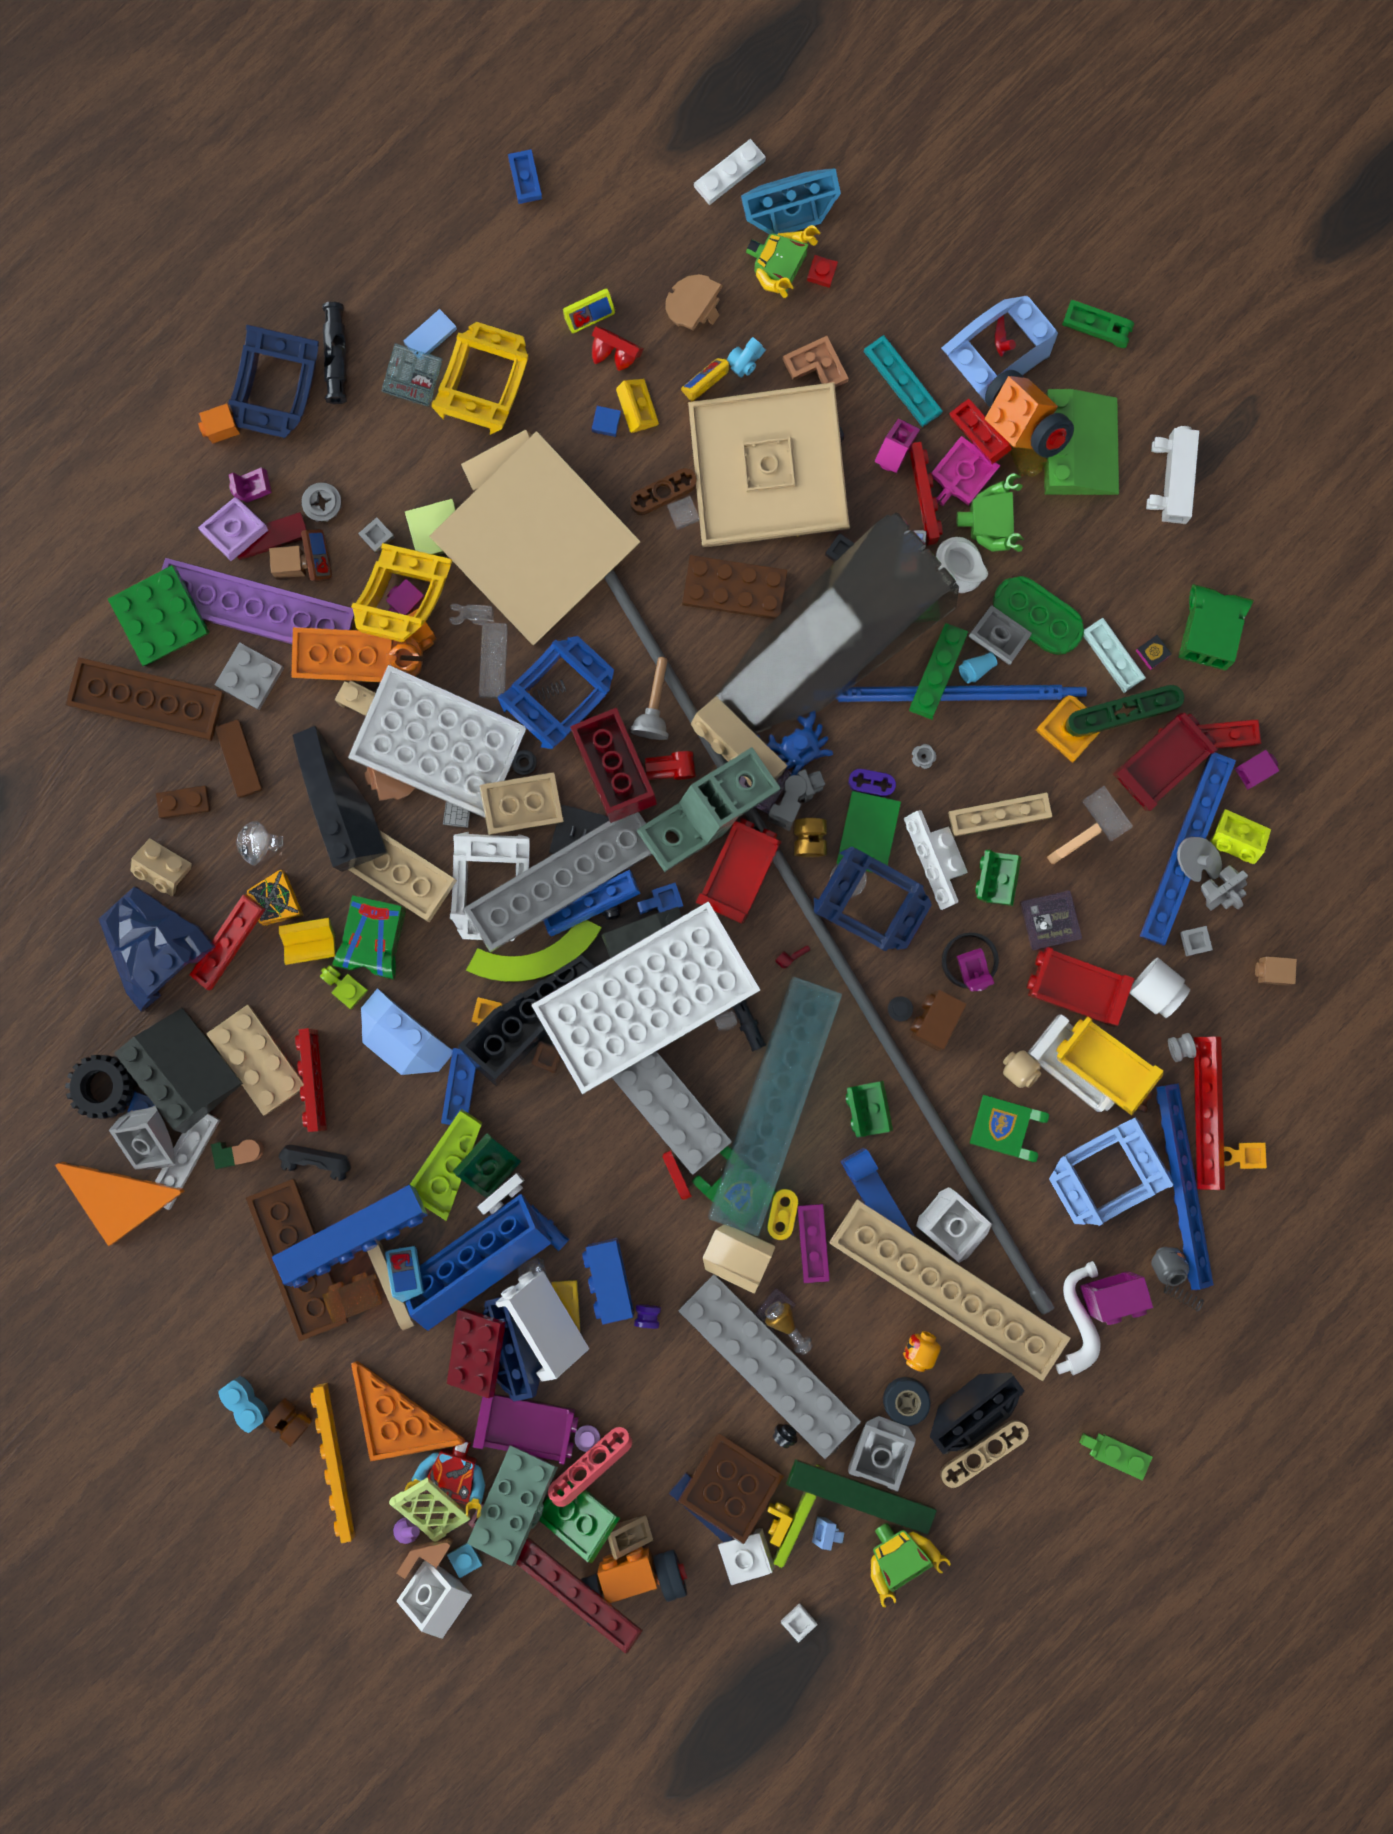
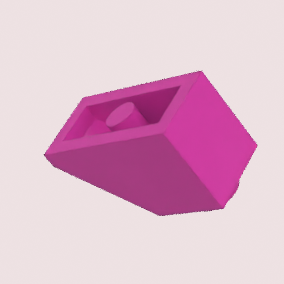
M898 418L887 434L875 462L880 464L883 469L897 473L920 429Z

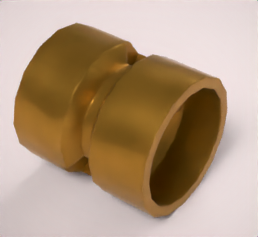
M820 818L794 820V834L798 836V839L794 842V856H826L827 841L823 839V836L827 834V820Z

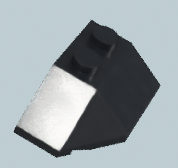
M1011 1372L977 1375L938 1406L930 1438L943 1455L948 1454L950 1451L971 1448L1012 1415L1020 1396L1024 1393V1389Z

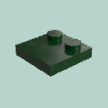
M487 1133L453 1172L458 1178L487 1199L522 1161Z

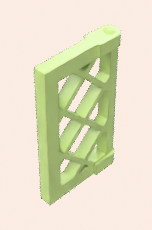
M428 1477L406 1491L395 1495L389 1501L393 1508L398 1510L434 1542L445 1537L447 1533L471 1519L470 1514L467 1517L466 1511ZM425 1490H428L431 1494H420V1493H422V1492L425 1491ZM407 1501H412L411 1507H406L403 1504L407 1503ZM417 1501H430L429 1507H416ZM435 1501H440L445 1506L434 1507ZM432 1513H444L443 1519H430ZM449 1513L456 1515L453 1519H448ZM415 1514H426V1518L420 1519ZM429 1526H438V1527L433 1530V1529H432L431 1527H429Z

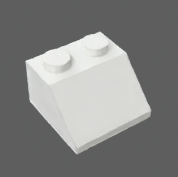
M424 1560L398 1598L397 1603L421 1632L443 1639L472 1594L456 1577L439 1565L436 1568Z

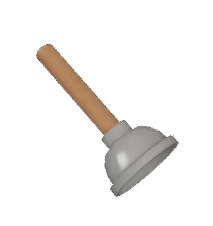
M659 657L657 661L649 708H646L645 714L638 716L633 726L629 728V732L634 735L656 740L668 739L669 734L666 732L665 721L659 717L660 711L658 710L668 661L665 657Z

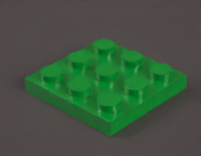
M171 565L108 598L142 666H147L210 633L175 565Z

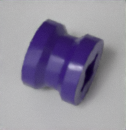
M636 1305L638 1316L634 1321V1326L659 1328L660 1322L657 1318L661 1312V1307Z

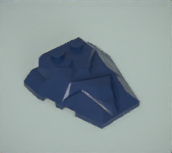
M134 886L99 918V922L125 992L137 1008L144 1012L161 996L158 990L188 963H198L216 946L199 926L180 917L179 913L169 910L162 905V902Z

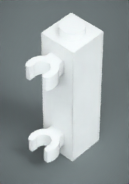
M1188 426L1174 428L1169 435V440L1163 437H1155V441L1152 442L1151 452L1168 453L1164 497L1150 495L1146 509L1163 510L1162 522L1186 524L1192 517L1199 430H1192Z

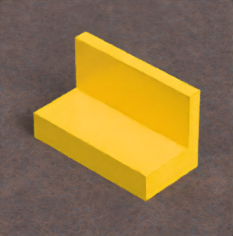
M329 918L279 926V935L284 945L285 965L335 957V933Z

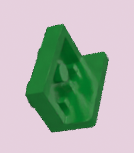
M985 850V855L980 860V870L982 872L981 878L976 884L977 898L984 903L1013 906L1022 857Z
M884 1081L847 1088L846 1102L848 1107L851 1108L852 1113L851 1128L857 1138L893 1131Z

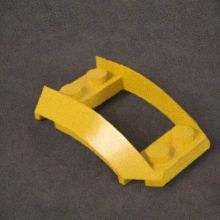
M479 322L470 325L469 330L466 332L458 333L448 368L438 389L436 399L432 402V408L443 420L445 415H449L490 428V435L501 430L517 395L528 361L524 337ZM471 347L514 360L499 404L456 391Z
M382 543L381 555L375 563L369 581L357 602L353 603L351 607L355 616L356 628L360 632L404 642L425 623L434 609L444 587L452 560ZM392 573L430 582L427 593L413 617L376 608L387 589Z

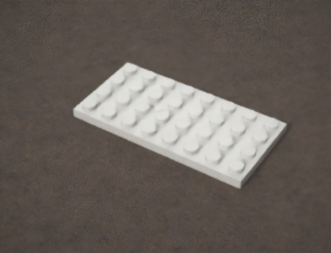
M707 902L532 1004V1007L581 1093L584 1094L754 995L760 989L710 903Z

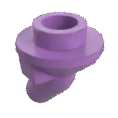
M402 1518L395 1524L393 1532L396 1540L403 1544H409L415 1541L420 1530L410 1520Z

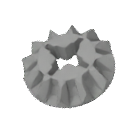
M316 483L305 490L302 496V508L305 514L316 522H328L329 519L337 516L341 508V497L337 489L332 485ZM319 494L325 501L329 500L325 503V511L320 506H315L319 503Z

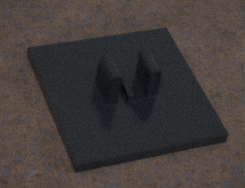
M561 805L563 822L556 824L549 853L555 854L609 821L608 817Z

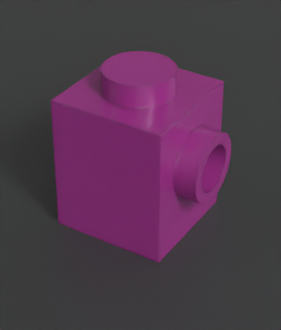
M405 579L399 587L394 586L387 594L386 602L390 607L388 611L408 615L419 609L425 596Z

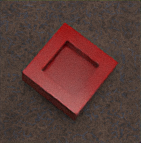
M814 255L807 281L830 288L838 262Z

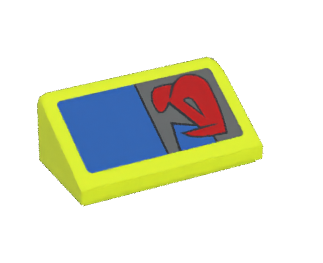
M603 289L565 307L563 312L570 331L576 333L614 315L615 309L608 289Z

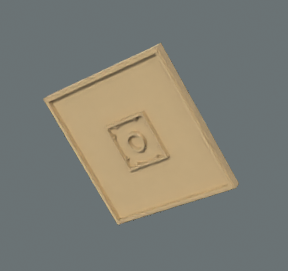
M834 382L688 402L703 548L850 529Z
M537 431L429 536L533 646L640 543L637 537Z

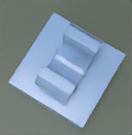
M817 1516L812 1543L821 1549L831 1550L833 1542L843 1543L844 1532L839 1531L836 1528L837 1524L831 1520Z

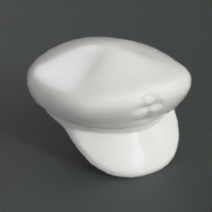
M951 537L943 541L938 547L936 553L937 567L944 583L952 591L957 593L973 591L979 586L981 581L987 578L988 571L983 564L981 554L971 541L962 537Z

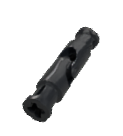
M326 302L322 305V309L325 312V324H323L324 381L327 382L325 400L330 404H343L347 402L344 392V383L347 380L345 325L342 324L344 306L339 302Z

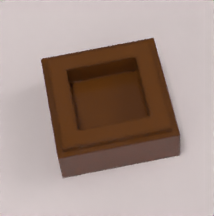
M540 1041L531 1065L556 1073L561 1056L555 1046Z

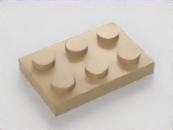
M554 772L479 786L488 835L563 822Z

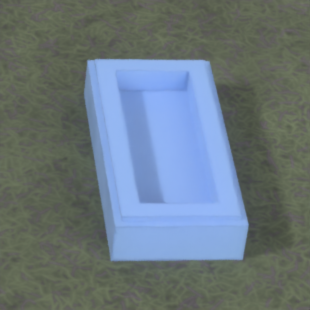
M439 309L404 340V344L422 361V359L455 332L457 328Z

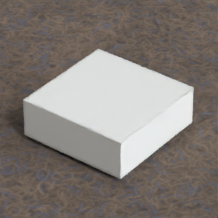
M800 1603L781 1620L782 1625L798 1643L818 1625Z

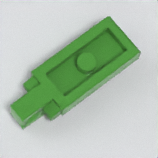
M1083 1433L1079 1441L1081 1445L1091 1449L1089 1455L1093 1456L1096 1460L1142 1481L1153 1458L1151 1455L1105 1434L1098 1433L1095 1439Z

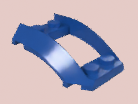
M579 636L568 637L567 640L563 641L554 640L545 653L507 691L498 696V700L504 713L509 711L542 742L541 747L553 749L571 732L570 726L582 722L609 693L614 669ZM561 657L595 688L562 723L555 719L528 693Z

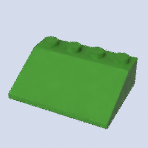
M1048 389L1046 395L1058 406L1055 413H1062L1072 421L1074 433L1070 442L1061 452L1052 457H1044L1045 495H1118L1117 398L1074 389Z

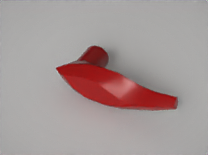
M1004 315L998 318L994 335L995 346L1000 357L1006 351L1013 350L1016 347L1013 339L1006 341Z

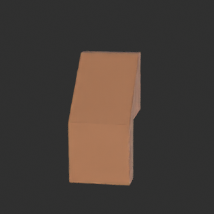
M449 1537L436 1542L431 1541L414 1545L396 1574L405 1579L419 1557L437 1568L454 1540Z

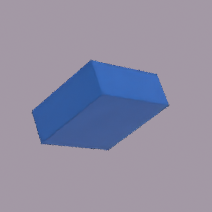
M597 406L592 432L616 437L621 411Z

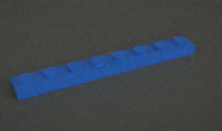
M1216 752L1209 755L1139 937L1162 946L1166 944L1190 882V878L1184 874L1177 859L1178 847L1188 837L1206 839L1236 760Z
M1179 1083L1156 1087L1157 1102L1160 1105L1161 1126L1166 1140L1165 1149L1169 1158L1170 1175L1174 1184V1201L1179 1215L1178 1224L1184 1244L1183 1253L1190 1269L1187 1277L1191 1290H1200L1214 1284Z

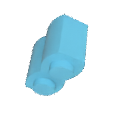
M239 1376L219 1390L220 1400L227 1409L234 1412L235 1421L245 1432H251L269 1416L266 1405L255 1397L251 1384L245 1378Z

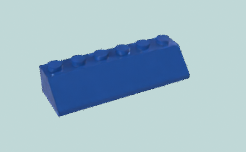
M522 1194L419 1266L424 1293L405 1302L410 1317L427 1331L551 1244L545 1226Z

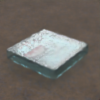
M395 343L381 392L429 407L443 359Z

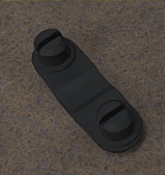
M291 1144L286 1145L279 1153V1159L282 1161L280 1167L285 1171L287 1168L289 1171H294L297 1169V1164L303 1166L310 1164L317 1166L319 1169L331 1171L330 1177L333 1180H336L338 1177V1181H343L347 1178L346 1172L351 1170L349 1160L343 1154Z

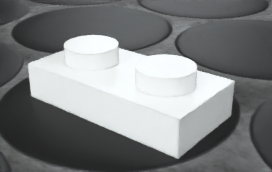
M516 1173L477 1208L483 1215L488 1212L491 1214L495 1213L504 1205L501 1201L508 1194L512 1198L523 1189L520 1184L525 1180L519 1173Z

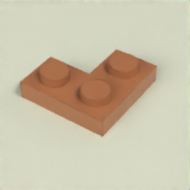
M828 336L783 356V361L793 381L816 371L822 384L834 382L836 388L848 382L849 378Z

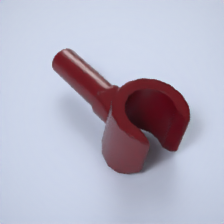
M807 945L791 956L784 951L775 962L781 968H787L798 957L811 951L810 947Z

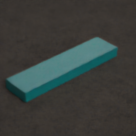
M884 335L864 349L866 356L922 428L942 414L943 410Z

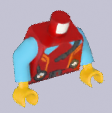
M465 1439L464 1444L453 1446L452 1450L443 1448L440 1453H432L419 1464L412 1477V1481L406 1485L404 1491L428 1477L454 1501L466 1504L467 1517L469 1516V1510L475 1508L478 1510L477 1518L481 1516L480 1504L483 1500L485 1481L481 1467L476 1465L477 1459L467 1455L471 1442Z

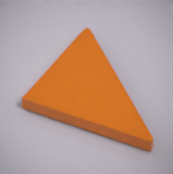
M60 1162L55 1165L108 1246L116 1243L185 1192L183 1188L165 1186L164 1184L148 1180H138L116 1173H106L89 1167L74 1166L66 1162Z
M358 1361L351 1363L370 1461L465 1443L463 1437Z

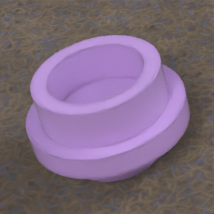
M591 1425L580 1427L575 1434L576 1446L585 1452L600 1441L599 1431Z

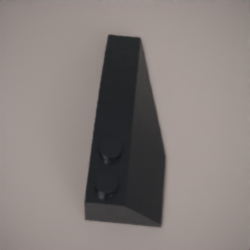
M313 726L292 735L307 793L333 868L343 872L387 854L388 852L371 806L360 793L359 788L352 781L342 763L339 762L318 728Z
M582 955L556 970L548 978L540 980L527 991L519 993L503 1006L500 1005L495 1008L458 1047L472 1064L497 1087L547 1034L532 1004L594 969L595 966Z

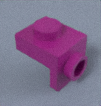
M262 467L242 476L234 472L229 474V488L232 495L246 503L272 493L267 470Z
M981 948L957 956L964 983L970 991H982L994 984Z

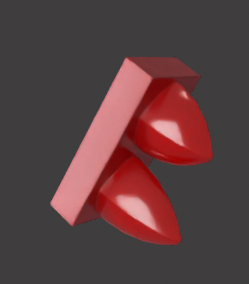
M595 326L591 335L595 337L592 344L594 364L605 360L615 347V364L617 370L620 371L628 368L636 358H640L644 348L603 327Z

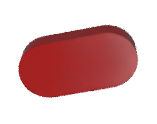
M671 1150L664 1153L662 1157L681 1199L686 1200L692 1197Z

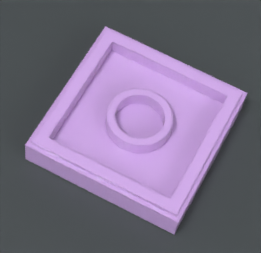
M236 497L198 527L200 532L230 561L235 559L268 531L267 526Z

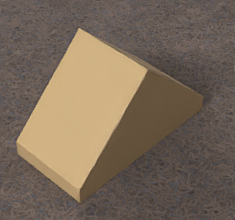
M646 1515L616 1524L608 1537L614 1559H618L653 1541Z

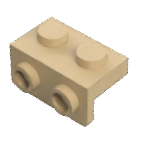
M150 838L131 859V872L135 877L149 882L158 891L167 893L170 896L176 893V886L191 870L192 863Z

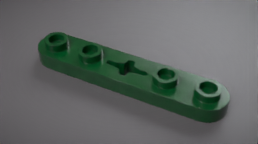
M1167 685L1073 712L1067 718L1066 729L1072 736L1083 737L1172 712L1183 704L1184 693L1178 686ZM1123 705L1125 709L1136 708L1128 714V717L1125 713H1119L1116 716L1114 714L1121 710Z

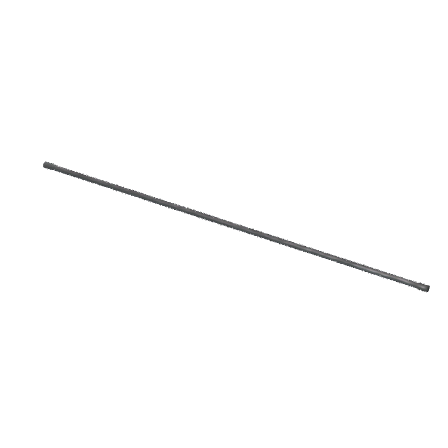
M612 570L604 579L657 666L658 658L665 657L615 571ZM667 661L664 679L688 720L692 723L698 711ZM698 735L717 768L728 762L721 754L716 753L712 749L711 744L704 737ZM755 807L744 813L748 821L755 824L753 829L759 832H763L764 828L768 830ZM778 848L773 859L776 868L984 1217L992 1224L991 1229L1027 1287L1030 1297L1041 1315L1050 1312L1055 1307L1047 1293L1038 1283L823 920L814 913V905L780 848Z

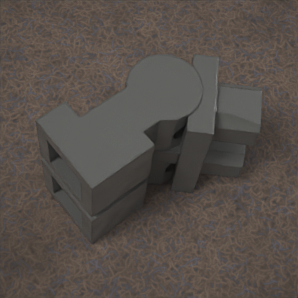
M805 769L798 772V775L790 776L785 782L782 792L783 799L780 806L773 804L767 821L790 831L799 812L800 802L802 800L804 803L810 802L815 793L823 791L825 782L821 772L817 771L807 775Z

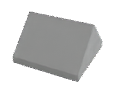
M991 605L970 633L969 638L1010 665L1032 633Z

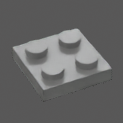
M239 642L216 681L215 686L260 710L284 667Z

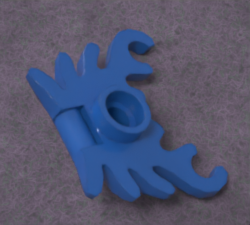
M804 704L802 709L807 710L810 716L807 718L798 716L797 718L804 729H795L794 733L788 737L784 736L782 744H778L774 736L770 734L768 737L769 742L766 744L773 752L779 754L777 756L782 761L786 762L787 767L785 770L795 767L791 776L798 775V772L801 771L804 765L815 758L833 755L831 750H820L827 743L828 737L825 736L818 741L823 726L818 724L816 732H813L812 727L816 718V711L809 704Z

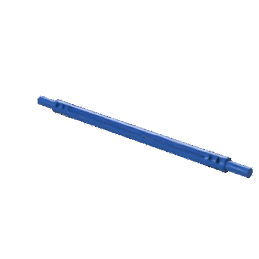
M1062 685L946 686L940 701L1061 700L1062 697L1068 695L1086 697L1087 688L1062 687ZM919 686L838 687L837 690H813V700L838 699V702L913 701Z

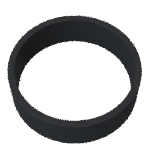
M964 933L956 936L946 945L942 954V968L945 975L953 984L968 989L966 984L957 981L950 974L946 964L948 949L957 939L976 937L984 941L990 947L994 957L993 970L990 974L992 978L998 969L999 957L996 947L987 937L978 933Z

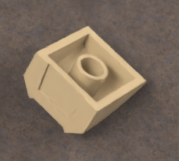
M726 1223L715 1230L703 1256L705 1270L755 1293L772 1257L775 1245Z

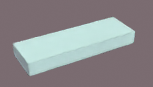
M1101 618L1083 631L1084 638L1123 693L1146 678L1104 618Z

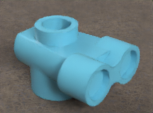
M752 337L744 350L740 347L733 349L727 358L732 371L740 378L744 374L750 375L756 367L755 361L766 351L762 347L763 345Z

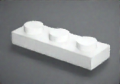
M749 139L694 183V188L710 205L764 163L766 156Z

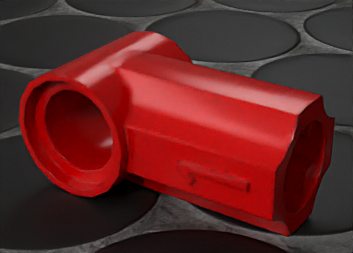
M692 751L675 752L671 756L645 758L648 780L666 778L685 780L696 777Z

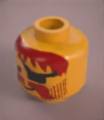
M922 1331L921 1334L911 1335L903 1352L904 1358L907 1360L906 1364L909 1367L920 1372L934 1367L941 1351V1346L935 1341L936 1336L926 1331Z

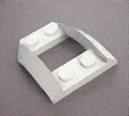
M469 832L454 835L453 878L457 882L452 889L450 919L455 923L462 939L482 940L463 910L466 907L468 861L516 863V876L529 869V837L520 834L518 836L469 834Z

